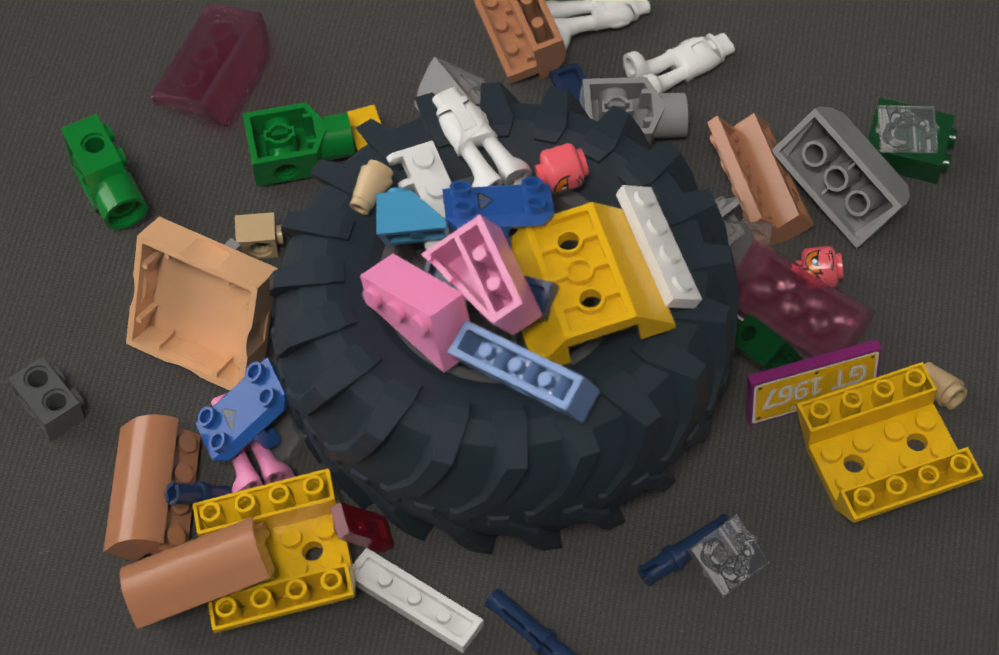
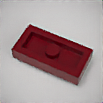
M339 502L330 508L334 521L333 528L340 540L382 553L394 547L385 516L343 502Z

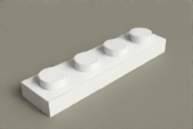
M622 185L616 196L665 306L668 308H696L702 301V298L652 188Z
M365 548L353 564L356 587L462 653L465 652L484 626L483 619L368 548Z

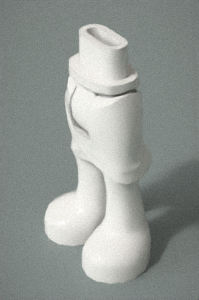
M648 0L545 1L561 34L565 50L568 49L570 39L575 34L593 30L599 31L606 28H620L632 21L638 20L639 15L651 12ZM591 13V15L568 18L576 15Z
M725 33L716 36L707 34L705 37L687 39L679 44V46L668 49L666 53L650 60H645L637 51L629 52L623 57V65L628 78L647 77L658 93H664L683 80L688 84L696 76L714 69L725 61V56L734 53L735 48ZM670 67L673 69L668 73H665L658 77L656 76L657 74L661 73L662 71Z
M456 87L444 90L432 98L433 103L438 109L436 115L439 118L444 135L453 146L457 156H462L472 171L474 181L471 187L502 186L503 184L520 185L524 178L531 177L532 170L529 165L508 152L497 139L496 132L490 127L486 114L479 106L472 103L467 96H461ZM477 147L485 148L495 163L499 175L488 164Z

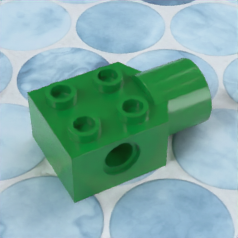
M306 102L242 113L256 187L313 177L310 171L321 159L330 161L352 157L355 154L347 112L319 116Z
M94 114L62 127L61 131L71 166L94 211H99L106 226L113 230L125 229L138 223L145 216L148 206L134 178L126 168L128 162L122 148H116L113 143L115 142V137L108 123L103 125L99 116Z

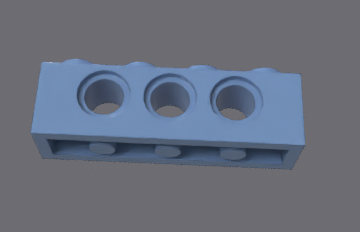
M467 320L464 321L448 350L450 355L467 367L581 423L584 422L600 392V389L585 377Z

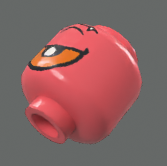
M570 143L543 150L540 153V164L534 165L536 177L542 179L543 183H549L552 193H561L580 187L584 183V176L589 175L588 165L582 149H576Z
M832 246L805 248L801 253V260L795 261L797 280L804 281V286L807 290L833 289L838 285L840 279H844L841 253H836Z

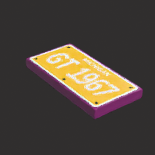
M878 340L864 342L748 375L745 417L749 426L797 413L796 405L798 403L878 377L882 350Z

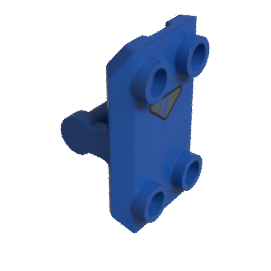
M526 177L521 181L520 185L471 187L469 182L459 180L451 183L450 188L442 189L445 219L451 228L456 231L481 214L501 228L510 248L512 247L511 238L508 235L510 228L544 227L554 217L549 183H543L542 179L538 177Z
M268 357L260 363L252 362L246 369L245 377L213 407L206 406L200 410L196 426L212 460L229 461L250 441L259 442L265 449L273 448L280 442L281 438L278 431L272 428L270 423L288 407L286 389L282 386L274 362Z

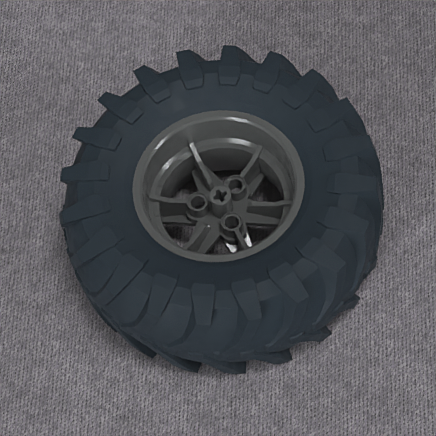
M500 82L481 83L480 103L475 105L479 106L486 114L490 127L496 132L497 139L508 152L529 165L532 170L531 177H536L534 165L540 164V153L543 150L565 143L574 145L576 149H582L588 165L589 175L584 176V183L580 187L561 193L551 192L554 214L590 202L622 209L616 196L622 185L651 187L702 301L696 308H669L676 326L674 329L641 339L636 325L568 347L571 363L561 366L585 377L600 389L583 423L474 369L456 364L443 373L381 315L370 308L362 294L364 289L360 275L391 254H395L423 270L427 260L421 254L426 251L424 246L426 242L386 246L376 233V204L368 215L356 212L349 205L361 166L367 165L369 160H376L387 165L394 173L391 178L393 184L389 189L399 187V182L408 179L403 165L400 163L391 166L386 157L393 152L432 140L451 183L463 180L469 182L472 186L474 176L462 156H457L453 146L442 131L439 118L436 115L438 109L432 101L435 94L431 92L414 98L421 116L420 118L393 130L373 119H369L356 127L368 145L361 148L344 164L321 159L310 173L323 186L316 193L306 210L287 211L281 226V231L290 238V242L282 265L270 274V296L275 297V300L272 301L273 328L271 329L274 353L276 354L278 375L282 386L286 389L288 408L296 429L318 463L323 462L326 469L329 468L334 482L362 509H365L374 502L392 524L406 534L424 541L432 527L436 525L460 546L472 552L492 554L496 535L511 534L526 541L532 547L545 551L562 548L560 528L585 521L610 530L626 522L618 505L630 500L644 489H657L665 492L676 481L667 470L693 443L706 441L712 428V424L707 419L712 415L717 405L718 396L724 393L729 380L732 366L729 361L733 359L736 339L738 282L731 246L728 243L726 226L710 189L698 191L693 172L682 153L670 141L651 149L643 130L633 117L624 110L613 106L596 121L588 116L581 103L566 89L549 86L541 105L520 103ZM477 147L488 164L499 175L495 163L485 148ZM519 228L509 229L508 235L510 236V238L516 233V231ZM567 240L560 245V248L571 250L578 245V242ZM589 297L582 302V305L585 307L589 306L590 308L595 307L601 300L597 297ZM465 301L471 323L527 349L521 330L514 335L509 334L492 324L471 302Z

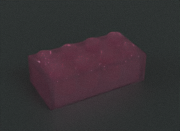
M754 240L736 269L738 309L747 315L752 314L773 331L813 356L856 345L876 312L873 308L764 242Z

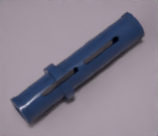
M721 514L718 518L675 545L663 547L659 555L637 567L641 579L643 580L647 577L648 579L644 583L652 586L670 572H679L683 569L686 562L696 557L692 551L695 546L701 542L704 545L711 538H718L720 541L724 539L718 531L720 528H722L726 536L734 534L735 530L730 525V521L725 523L729 517L726 514Z
M498 588L487 598L485 606L533 645L532 650L536 654L578 655L557 638V633L553 629H546L527 611L509 598L503 590Z

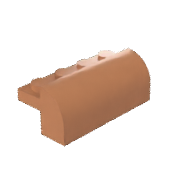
M473 0L509 84L537 73L540 79H544L549 76V71L558 69L562 65L566 56L564 42L545 0Z
M755 113L735 126L730 125L718 115L707 122L712 132V135L709 136L710 141L718 152L721 159L720 164L732 185L731 190L734 196L738 197L741 202L743 218L750 227L757 243L772 245L784 242L814 226L793 176L771 152L778 145V142L769 123Z
M157 414L143 415L130 420L120 427L103 552L135 562L148 553L154 555L188 542L192 507L190 505H170L165 499V489L171 482L183 484L195 482L201 435L178 427V418Z
M250 517L121 567V589L136 628L139 629L269 579L275 567L264 544L269 535L265 522L262 521L256 524L254 518Z

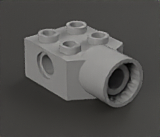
M647 77L583 79L579 99L582 107L591 119L598 121L608 110L616 106L633 117L643 130L650 146L654 138L686 137L688 131V103L685 93H658Z

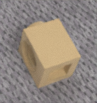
M274 212L235 215L236 242L241 245L242 253L253 258H278V245L284 244L283 232L281 231L282 225H276Z

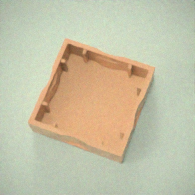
M158 217L137 235L133 271L135 288L134 297L129 309L126 344L165 362L180 365L199 377L230 391L245 377L246 369L252 362L260 363L265 359L272 314V301L274 300V297L270 296V274L278 268L162 217Z

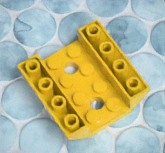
M590 202L554 214L552 220L544 227L519 228L511 237V250L523 275L554 282L559 286L557 295L552 302L548 321L537 319L521 330L529 351L561 366L571 363L568 347L636 325L641 339L676 328L671 312L662 300L622 209ZM567 240L578 242V245L571 250L560 248V245ZM589 297H597L601 300L595 307L588 308L582 305V302Z
M923 362L796 405L806 451L835 510L853 523L983 479V474L969 448L965 447L958 450L934 405L937 388ZM919 440L925 445V449L914 451L909 448L907 442ZM848 461H856L862 466V470L853 473L848 471L844 464Z
M329 468L192 503L198 537L250 517L254 518L256 524L264 521L269 531L264 544L275 567L272 576L262 582L209 601V612L214 633L355 597L356 578L349 542L340 540L333 528L334 521L330 508L339 503V499ZM319 547L323 549L322 555L317 560L309 561L305 559L306 553L311 548Z

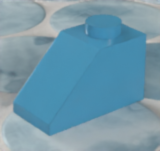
M396 187L389 189L387 193L376 194V233L386 246L441 241L455 232L448 225L446 219L412 190Z

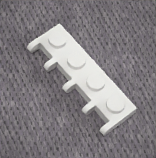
M433 140L389 154L386 157L389 165L402 163L408 179L399 182L398 186L414 190L417 196L445 219L442 189L450 188L451 181ZM440 241L426 242L424 244L426 251Z

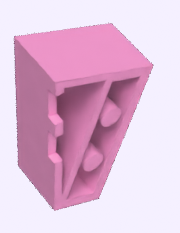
M481 214L421 254L449 282L454 284L492 324L509 334H516L543 316L501 228Z
M391 254L360 275L364 289L362 294L367 305L381 315L443 373L460 362L450 355L448 350L464 321L470 322L462 292L395 254Z

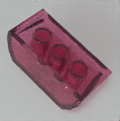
M208 4L150 97L154 105L174 108L197 120L228 127L269 60V37L261 12Z

